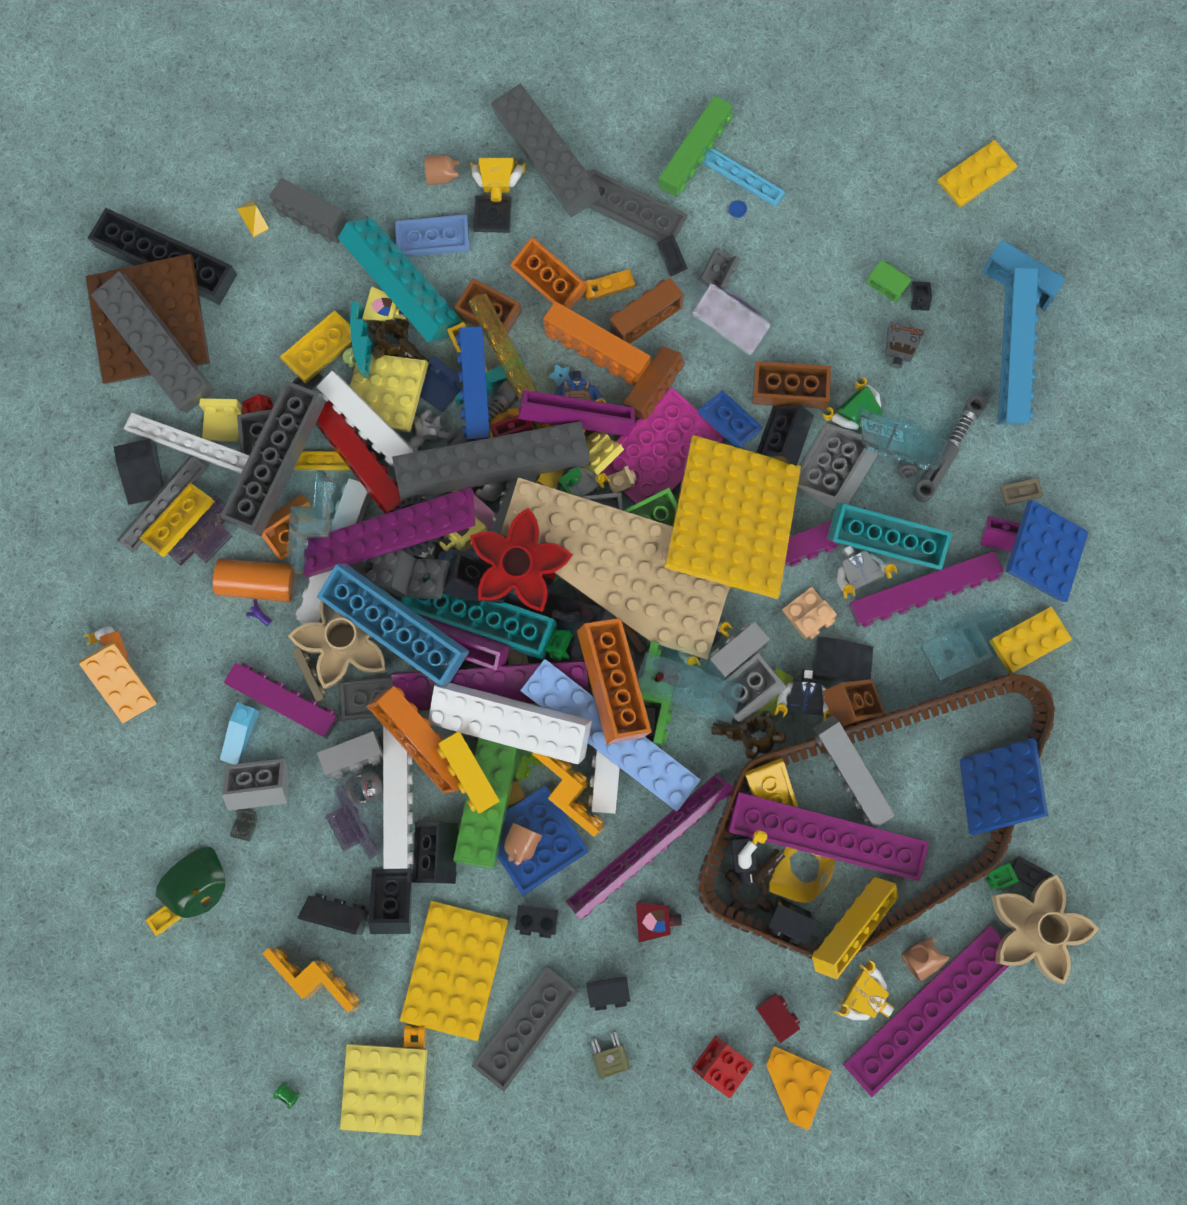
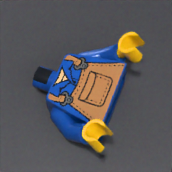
M581 371L571 372V380H565L563 386H560L554 394L606 403L596 386L591 385L590 380H583Z

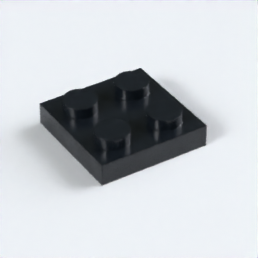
M475 195L474 232L510 233L512 197L502 196L500 202L491 201V196Z

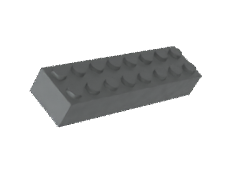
M521 83L491 102L498 119L571 218L601 198L598 186Z
M118 271L91 294L178 410L185 413L190 412L200 403V398L205 399L215 391L208 379L127 275Z
M289 381L285 382L220 517L227 523L262 536L326 403L320 393Z

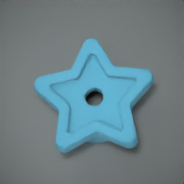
M556 364L554 372L548 378L554 380L559 388L565 380H571L568 375L570 367L561 368Z

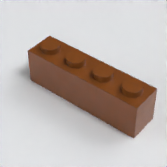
M665 346L660 348L623 402L624 406L634 408L635 417L646 421L654 412L656 405L663 399L665 392L673 384L675 377L684 368L685 362L682 354Z

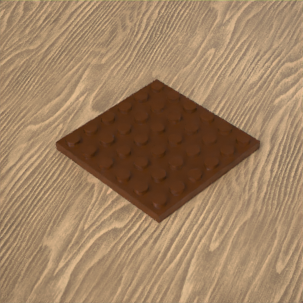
M191 254L85 276L103 384L152 375L91 296L93 292L118 271L131 279L197 366L210 364L194 261Z

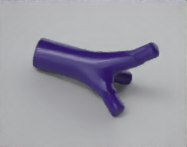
M254 599V607H251L253 612L246 613V616L255 617L265 626H268L272 621L261 611L257 599Z

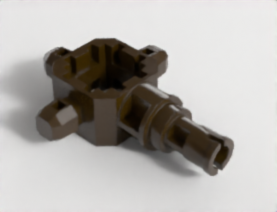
M386 320L382 325L377 321L369 323L368 329L375 334L372 352L375 358H381L383 355L394 357L400 355L403 358L426 360L429 363V359L419 353L416 345L408 341V321L401 320L397 323L394 320ZM389 333L391 335L393 333L395 338L401 339L398 341V344L395 343L393 345L391 343L389 345L388 341L383 338L384 334L387 335Z
M763 711L759 717L751 716L745 720L744 724H739V722L730 723L729 725L713 723L711 727L712 735H725L728 739H732V741H742L746 748L745 754L748 759L756 758L758 753L766 754L772 751L775 743H785L787 737L784 732L776 731L770 711ZM759 730L766 732V735H763V738L759 737V740L751 735Z
M775 848L765 862L762 861L760 865L757 864L756 870L751 872L752 881L762 889L751 904L747 903L735 892L741 885L740 877L737 876L738 873L729 869L724 875L730 883H734L730 891L735 901H732L729 905L735 909L733 915H736L741 910V906L746 909H754L759 905V908L767 913L772 909L773 904L768 899L765 900L764 897L768 893L767 884L773 878L774 869L786 857L783 853L777 857L780 852L778 849Z

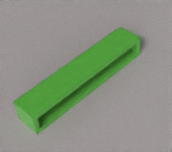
M717 96L713 97L660 175L658 188L675 197H678L680 192L683 193L685 191L688 180L695 176L698 165H702L705 161L707 151L713 149L717 137L722 136L725 125L732 121L734 116L732 104Z

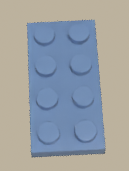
M467 215L395 221L396 245L406 257L470 251Z

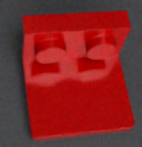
M715 1035L692 1067V1070L725 1096L731 1098L753 1067V1064Z

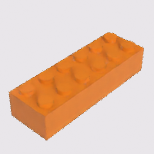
M556 301L543 318L545 333L549 339L553 341L559 340L566 349L570 350L572 348L577 351L580 357L584 359L590 358L597 367L602 368L603 366L607 368L611 375L615 377L619 375L630 386L636 385L650 364V355Z
M621 618L585 623L577 630L606 744L645 737L652 731Z
M392 686L383 690L366 707L443 794L456 792L459 789L457 783L460 781L456 775L452 777L447 768L450 765L447 758L442 759L437 751V748L440 747L438 743L444 740V738L438 732L433 731L430 727L431 723L425 717L419 715L417 707L404 698L405 694L400 688Z

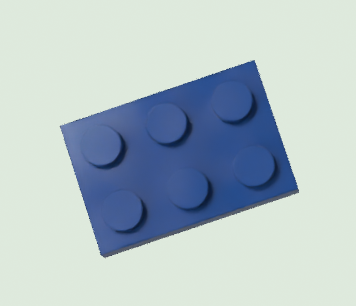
M723 390L704 404L697 412L737 448L743 447L763 429V426Z

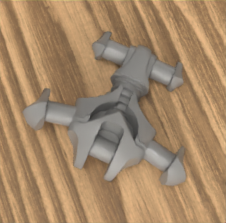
M427 410L418 417L414 416L412 427L416 436L411 438L408 444L416 452L423 448V443L426 441L437 440L439 437L445 439L447 444H449L457 436L453 430H450L449 433L442 431V417L438 415L435 419L431 418V410Z

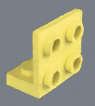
M200 398L199 406L204 411L202 438L215 442H239L237 415L242 414L243 408L237 399Z

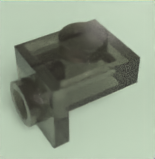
M250 808L236 810L237 818L231 829L230 836L250 842L258 822L257 813Z

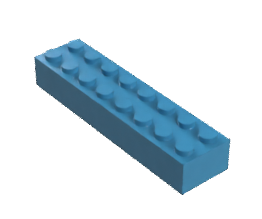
M1014 268L1006 274L998 425L1021 426L1030 423V420L1033 418V409L1030 408L1031 401L1034 399V390L1032 389V382L1035 380L1033 363L1036 361L1034 343L1037 342L1035 324L1038 323L1039 317L1038 313H1036V305L1039 304L1040 295L1037 293V286L1040 285L1041 281L1038 268Z
M347 564L335 565L317 595L318 599L440 686L451 682L469 653V650Z

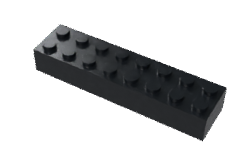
M108 208L104 209L88 236V239L95 248L134 266L191 254L194 261L199 296L218 305L221 304L237 276L232 265Z

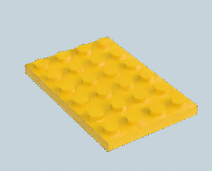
M431 901L400 1021L479 1041L508 920Z

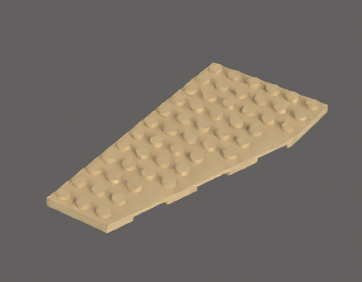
M518 478L502 527V536L508 538V531L512 521L519 513L529 508L539 524L540 535L538 544L554 543L566 548L573 554L572 558L563 568L554 572L556 575L591 598L617 619L621 618L622 622L645 637L649 642H658L660 646L708 660L730 586L664 568L672 526Z

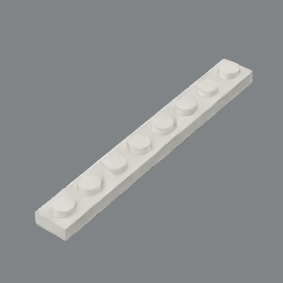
M132 412L124 427V430L151 439L159 444L240 474L249 458L247 454Z

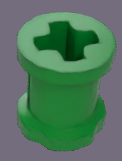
M284 1082L278 1087L273 1098L285 1103L290 1110L300 1097V1093L292 1091Z

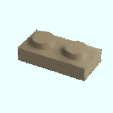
M1038 478L1000 487L1005 506L1044 496Z

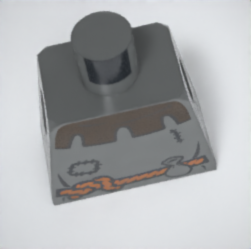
M890 321L887 329L885 356L893 357L891 362L893 368H902L903 361L911 362L925 330Z

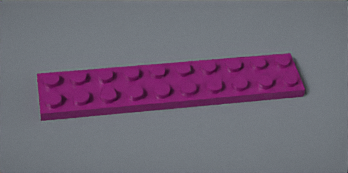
M468 487L303 540L304 576L309 578L333 570L336 564L351 565L476 526L473 490Z
M585 660L550 662L590 694ZM541 663L504 665L497 671L485 666L459 668L450 683L532 704L535 702L520 690ZM420 671L392 673L393 686L400 688L404 692V698L408 702L413 703L418 711L430 710L434 686L437 685L436 682Z
M717 773L686 799L678 811L672 810L566 900V903L576 916L582 919L590 915L593 908L598 904L604 903L613 891L619 890L627 879L634 877L640 868L651 863L654 856L660 851L666 850L674 839L681 837L688 827L695 825L700 820L701 816L712 811L715 804L727 798L734 789L732 785Z
M740 792L737 793L728 827V832L753 838L755 831L761 830L767 834L766 842L920 881L929 845L927 841Z
M991 926L984 929L842 1064L871 1097L1009 967L995 963L996 951L1002 938Z

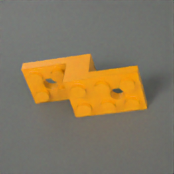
M533 752L532 755L562 779L548 799L593 837L601 833L605 828L602 824L603 820L595 814L592 816L588 813V808L583 803L575 802L589 785L587 777L580 771H574L571 768L572 764L570 762Z
M267 948L262 953L301 999L311 998L322 986H325L347 1013L353 1012L361 1006L358 1003L359 997L353 991L349 992L345 988L347 984L340 976H334L331 972L333 968L327 961H313L302 971L297 964H291L287 960L289 955L282 948Z

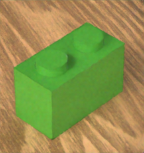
M881 260L869 275L866 283L897 303L908 289L912 280L906 273L896 270L891 263Z

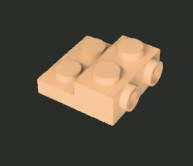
M813 587L809 588L781 610L805 640L809 637L813 640L821 633L819 630L822 627L828 628L835 623L834 618L837 616L835 611L825 600H822Z

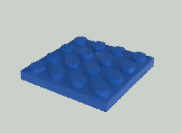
M1029 500L1027 501L1005 572L1061 602H1067L1088 531L1036 501Z
M1034 738L959 759L968 829L971 835L1048 816L1037 741Z
M546 785L506 812L498 858L522 896L589 852L565 813L548 799L552 793ZM512 823L542 835L533 857L522 861L520 865H516L514 860H508V854L504 848L505 839Z

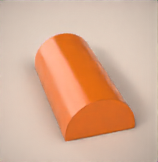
M534 237L529 239L510 264L517 273L551 303L556 301L568 309H571L582 298L587 289V283Z
M219 558L213 573V590L217 596L291 603L296 565Z

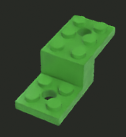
M651 641L640 691L644 705L661 709L653 742L661 748V744H666L668 730L665 729V725H670L672 711L669 710V707L674 706L676 692L673 691V685L655 682L657 668L654 666L655 663L659 664L662 649L658 648V642Z

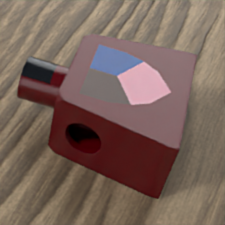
M636 903L639 942L671 935V926H682L681 913L669 914L668 906Z

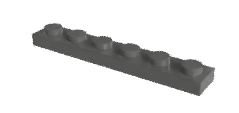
M190 455L119 536L117 541L133 553L143 542L139 539L142 534L190 483L193 484L207 467L196 457Z

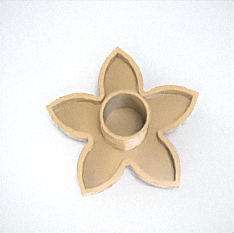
M320 601L319 604L321 623L310 622L303 624L288 635L290 640L303 651L315 654L321 653L317 662V674L324 690L336 685L344 678L349 664L365 673L386 672L385 660L381 650L375 643L369 640L373 637L323 601Z
M1051 875L1039 882L1031 893L1030 901L1021 895L1011 893L992 896L993 907L997 916L1005 925L1012 928V931L1008 932L999 942L995 963L1016 966L1025 964L1034 958L1036 967L1045 977L1053 982L1065 985L1071 967L1070 955L1066 945H1079L1087 942L1097 933L1099 928L1083 915L1063 912L1066 905V893L1058 875Z

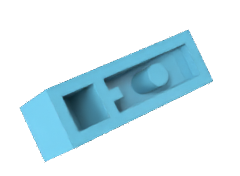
M238 702L236 703L229 721L220 760L233 765L240 763L260 711Z

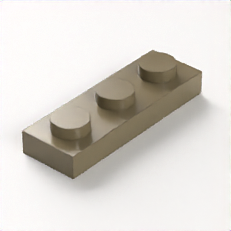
M300 648L292 650L316 702L321 704L327 701L325 698L327 691L317 681V670L315 667L311 668L309 664L311 658L308 652Z

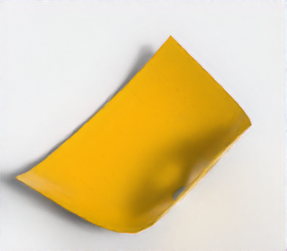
M786 847L783 851L786 857L774 869L775 872L769 884V892L796 902L809 903L814 901L830 882L835 859L813 854L819 861V872L815 881L806 883L800 881L791 871L790 857L798 850ZM828 874L826 881L821 885L822 877Z

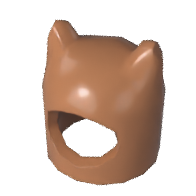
M444 154L425 155L427 185L451 183L454 178L459 176V173L455 171L459 161Z
M512 823L504 843L508 860H514L516 865H520L522 861L531 859L542 835Z
M933 937L918 942L901 953L905 964L919 982H922L938 971L949 959L948 955H942L933 945L935 941Z

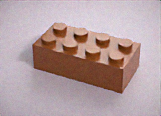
M671 277L667 280H661L654 289L645 291L639 299L630 301L626 308L621 311L618 310L611 315L610 332L631 344L683 308V292Z
M756 361L752 404L771 406L801 405L804 408L826 409L830 399L831 366Z

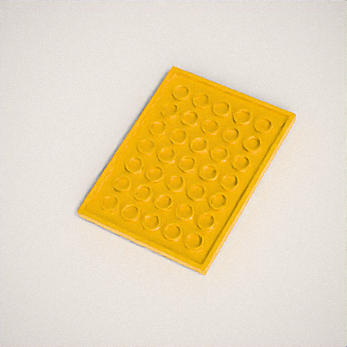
M693 435L690 441L664 568L778 599L781 591L801 466L788 464L772 457Z

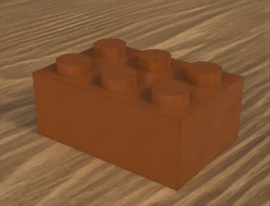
M472 278L454 307V311L461 320L474 327L482 326L484 332L504 342L522 313L519 302Z
M873 679L840 683L822 691L824 701L829 708L831 716H834L843 728L862 721L881 718L885 714Z

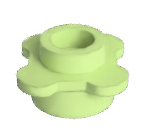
M353 347L348 348L343 354V360L349 364L350 368H353L356 364Z

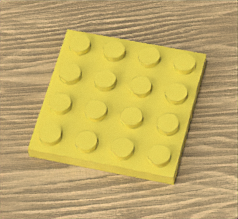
M372 355L369 378L363 377L356 363L350 387L394 430L411 432L429 363L426 360L385 355L381 358H375Z
M347 1044L340 1130L422 1135L428 1049Z

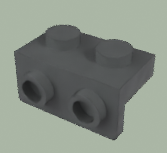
M715 248L699 281L715 291L725 289L730 282V275L738 266L737 261L739 257H730L720 249Z

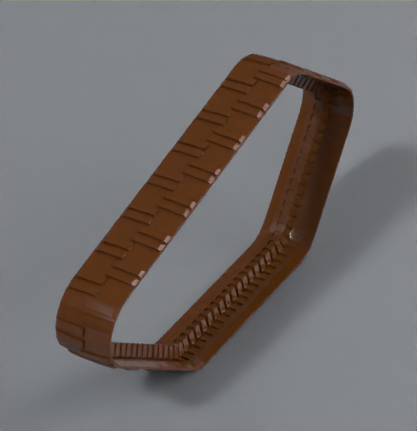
M1012 673L997 677L991 682L988 681L983 684L960 689L954 694L951 693L921 702L918 706L914 705L908 709H899L884 714L881 718L847 726L844 728V731L852 744H854V734L860 742L865 740L863 731H865L869 739L874 737L872 728H874L877 735L884 734L882 725L886 732L893 731L891 722H893L896 729L902 728L900 719H902L905 726L911 725L910 716L914 723L921 722L919 713H921L924 720L930 719L928 710H930L933 717L939 716L938 707L942 714L949 712L947 704L954 711L958 709L956 701L963 708L967 706L966 697L970 705L977 703L975 694L979 701L982 702L986 700L984 691L989 699L995 697L994 689L998 696L1005 694L1004 686L1006 693H1019L1025 696L1034 706V713H1039L1033 715V720L1039 721V723L1033 721L1031 724V728L1037 731L1029 730L1027 736L1037 741L1040 759L1044 745L1049 739L1050 732L1054 726L1055 706L1052 693L1042 681L1030 676ZM814 738L808 739L805 743H798L796 746H786L779 750L771 751L768 755L765 754L754 758L743 766L744 768L737 775L738 779L733 783L732 787L734 789L728 796L725 804L726 807H724L722 812L723 817L719 819L711 840L712 844L709 845L707 850L708 855L704 857V864L701 865L699 870L701 873L698 874L697 879L699 881L697 893L700 896V903L705 906L704 909L708 914L711 913L713 915V918L718 921L722 920V923L731 925V927L736 929L741 928L740 930L743 932H751V935L756 937L761 936V939L775 945L778 944V946L784 949L790 948V951L799 952V955L811 960L814 951L818 950L821 944L815 942L810 951L811 940L807 944L803 943L802 946H799L794 942H790V937L785 934L781 939L780 936L774 933L771 934L772 928L768 927V922L763 931L761 930L763 924L761 919H757L753 927L754 916L748 914L743 923L744 912L738 911L735 919H733L735 909L730 906L724 915L723 913L727 905L722 903L717 897L714 885H705V883L714 884L715 878L706 874L716 877L718 871L711 868L710 865L720 867L722 862L713 856L723 858L725 854L717 846L727 848L729 842L721 839V836L731 839L733 834L724 829V827H729L730 820L728 818H731L737 793L739 790L745 792L750 790L749 786L742 782H747L745 773L781 758L785 766L789 765L788 756H790L793 763L799 762L798 752L802 760L808 759L807 749L812 757L817 756L816 746H818L821 754L826 751L824 746L820 747ZM1015 825L995 829L999 833L991 832L989 838L995 840V843L988 841L986 847L991 849L992 852L984 849L982 855L977 860L971 862L974 872L966 865L962 868L966 877L960 870L954 873L958 882L950 875L945 878L949 887L943 881L937 883L940 893L932 886L928 889L932 898H930L926 891L920 894L924 903L916 896L911 899L915 908L909 902L903 904L906 914L900 907L894 910L898 919L891 912L887 914L886 917L889 925L882 919L879 923L881 930L876 927L858 952L864 951L868 946H874L893 933L892 931H896L902 925L905 926L922 916L926 910H930L935 904L943 903L961 889L967 887L969 883H974L991 873L990 871L999 864L1004 853L1007 852Z

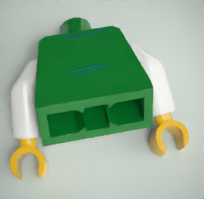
M862 377L860 381L863 384L855 381L857 391L835 410L837 413L834 414L833 409L827 407L826 410L831 414L825 415L822 413L823 418L827 421L832 420L834 423L854 431L864 430L863 419L879 424L876 418L882 414L880 394L872 386L867 385L866 378Z

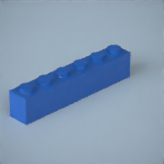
M482 326L459 328L460 334H456L457 346L461 345V352H458V364H462V371H459V381L463 382V389H460L461 401L464 400L465 407L461 408L462 419H466V426H463V437H467V441L472 442L490 438Z

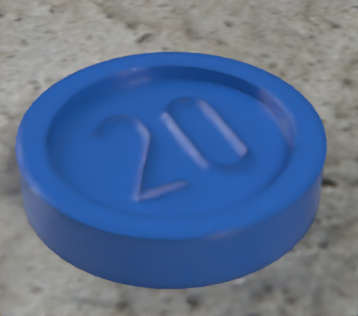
M734 201L729 206V213L735 218H741L747 212V206L742 201Z

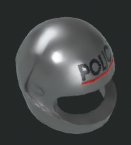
M364 771L349 777L346 783L348 799L356 804H365L379 800L383 795V779L373 771ZM357 778L362 784L363 791L360 800L355 797L353 792V784Z

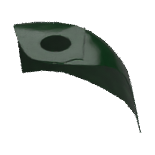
M208 847L191 852L171 867L160 879L156 888V897L177 916L182 918L194 917L208 912L219 902L226 886V880L215 850ZM195 889L199 890L197 894L193 895L192 892ZM212 897L210 905L201 906L200 903L203 898Z

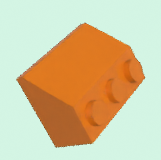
M301 494L271 515L262 537L277 558L282 561L303 547V540L319 536L328 529L304 494Z

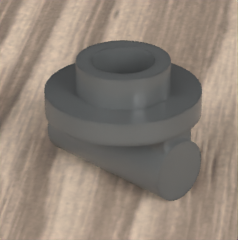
M898 462L897 469L899 475L907 479L916 476L918 464Z

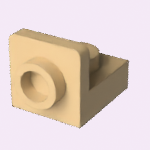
M625 466L624 470L607 476L610 480L608 484L612 493H622L634 488L636 476L633 470H629L628 466Z

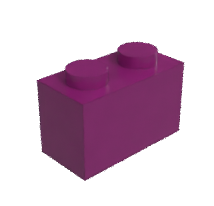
M988 516L982 531L980 545L1012 552L1020 523Z

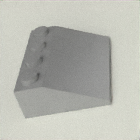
M826 423L801 464L797 489L835 509L837 502L848 505L880 452L875 439Z

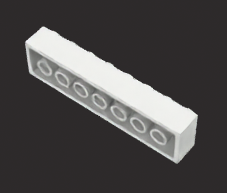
M452 683L434 686L428 720L434 726L456 732L460 731V733L579 764L585 758L592 720Z

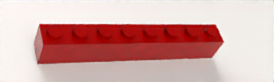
M329 400L326 401L315 425L383 513L394 512V507L399 508L398 503L403 502L405 504V501L400 499L396 480L388 476L387 469L384 465L380 466L374 452H369L366 442L363 439H359L355 428L347 424L345 415L337 413L332 408L334 404Z

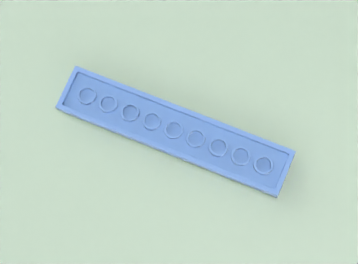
M546 659L541 662L520 691L540 707L592 720L588 744L675 811L680 809L700 782L698 777L646 737L607 745L594 697Z

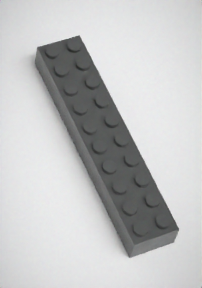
M579 421L392 456L400 499L403 501L407 498L411 499V497H424L468 487L471 488L589 465V450L582 423Z

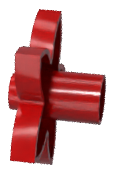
M529 508L519 513L512 521L508 531V538L494 532H479L470 535L472 546L477 555L482 560L492 564V567L484 573L480 580L478 600L490 601L499 599L515 588L517 596L525 605L543 612L547 602L548 590L542 574L554 573L560 570L569 562L573 554L566 548L554 543L538 544L540 535L539 524Z

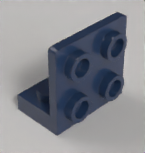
M433 356L429 360L431 369L425 375L420 397L439 411L444 412L460 392V389L463 388V382L459 381V374Z

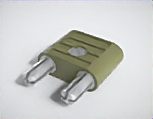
M614 1032V1036L613 1033H610L614 1047L601 1051L597 1038H594L596 1047L593 1039L591 1040L594 1051L592 1056L599 1079L631 1069L623 1044L620 1045L617 1032Z

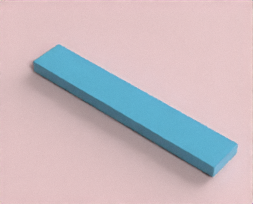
M714 148L711 151H707L703 164L776 207L785 194V191Z

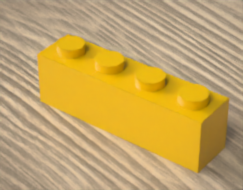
M460 731L438 743L440 746L437 748L438 753L442 759L447 758L450 764L447 768L452 777L455 775L458 777L460 782L457 785L462 794L467 793L470 800L467 803L473 812L477 810L479 814L500 802Z

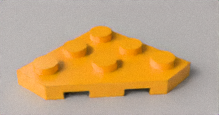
M773 1046L766 1067L789 1122L809 1130L831 1071Z

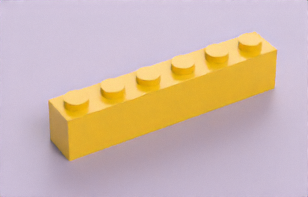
M874 877L865 886L864 891L855 899L850 909L846 910L843 918L836 923L829 936L825 937L822 945L818 950L814 951L812 960L815 972L836 980L839 978L898 900L896 883Z

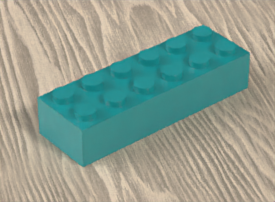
M837 502L826 540L942 570L952 533Z

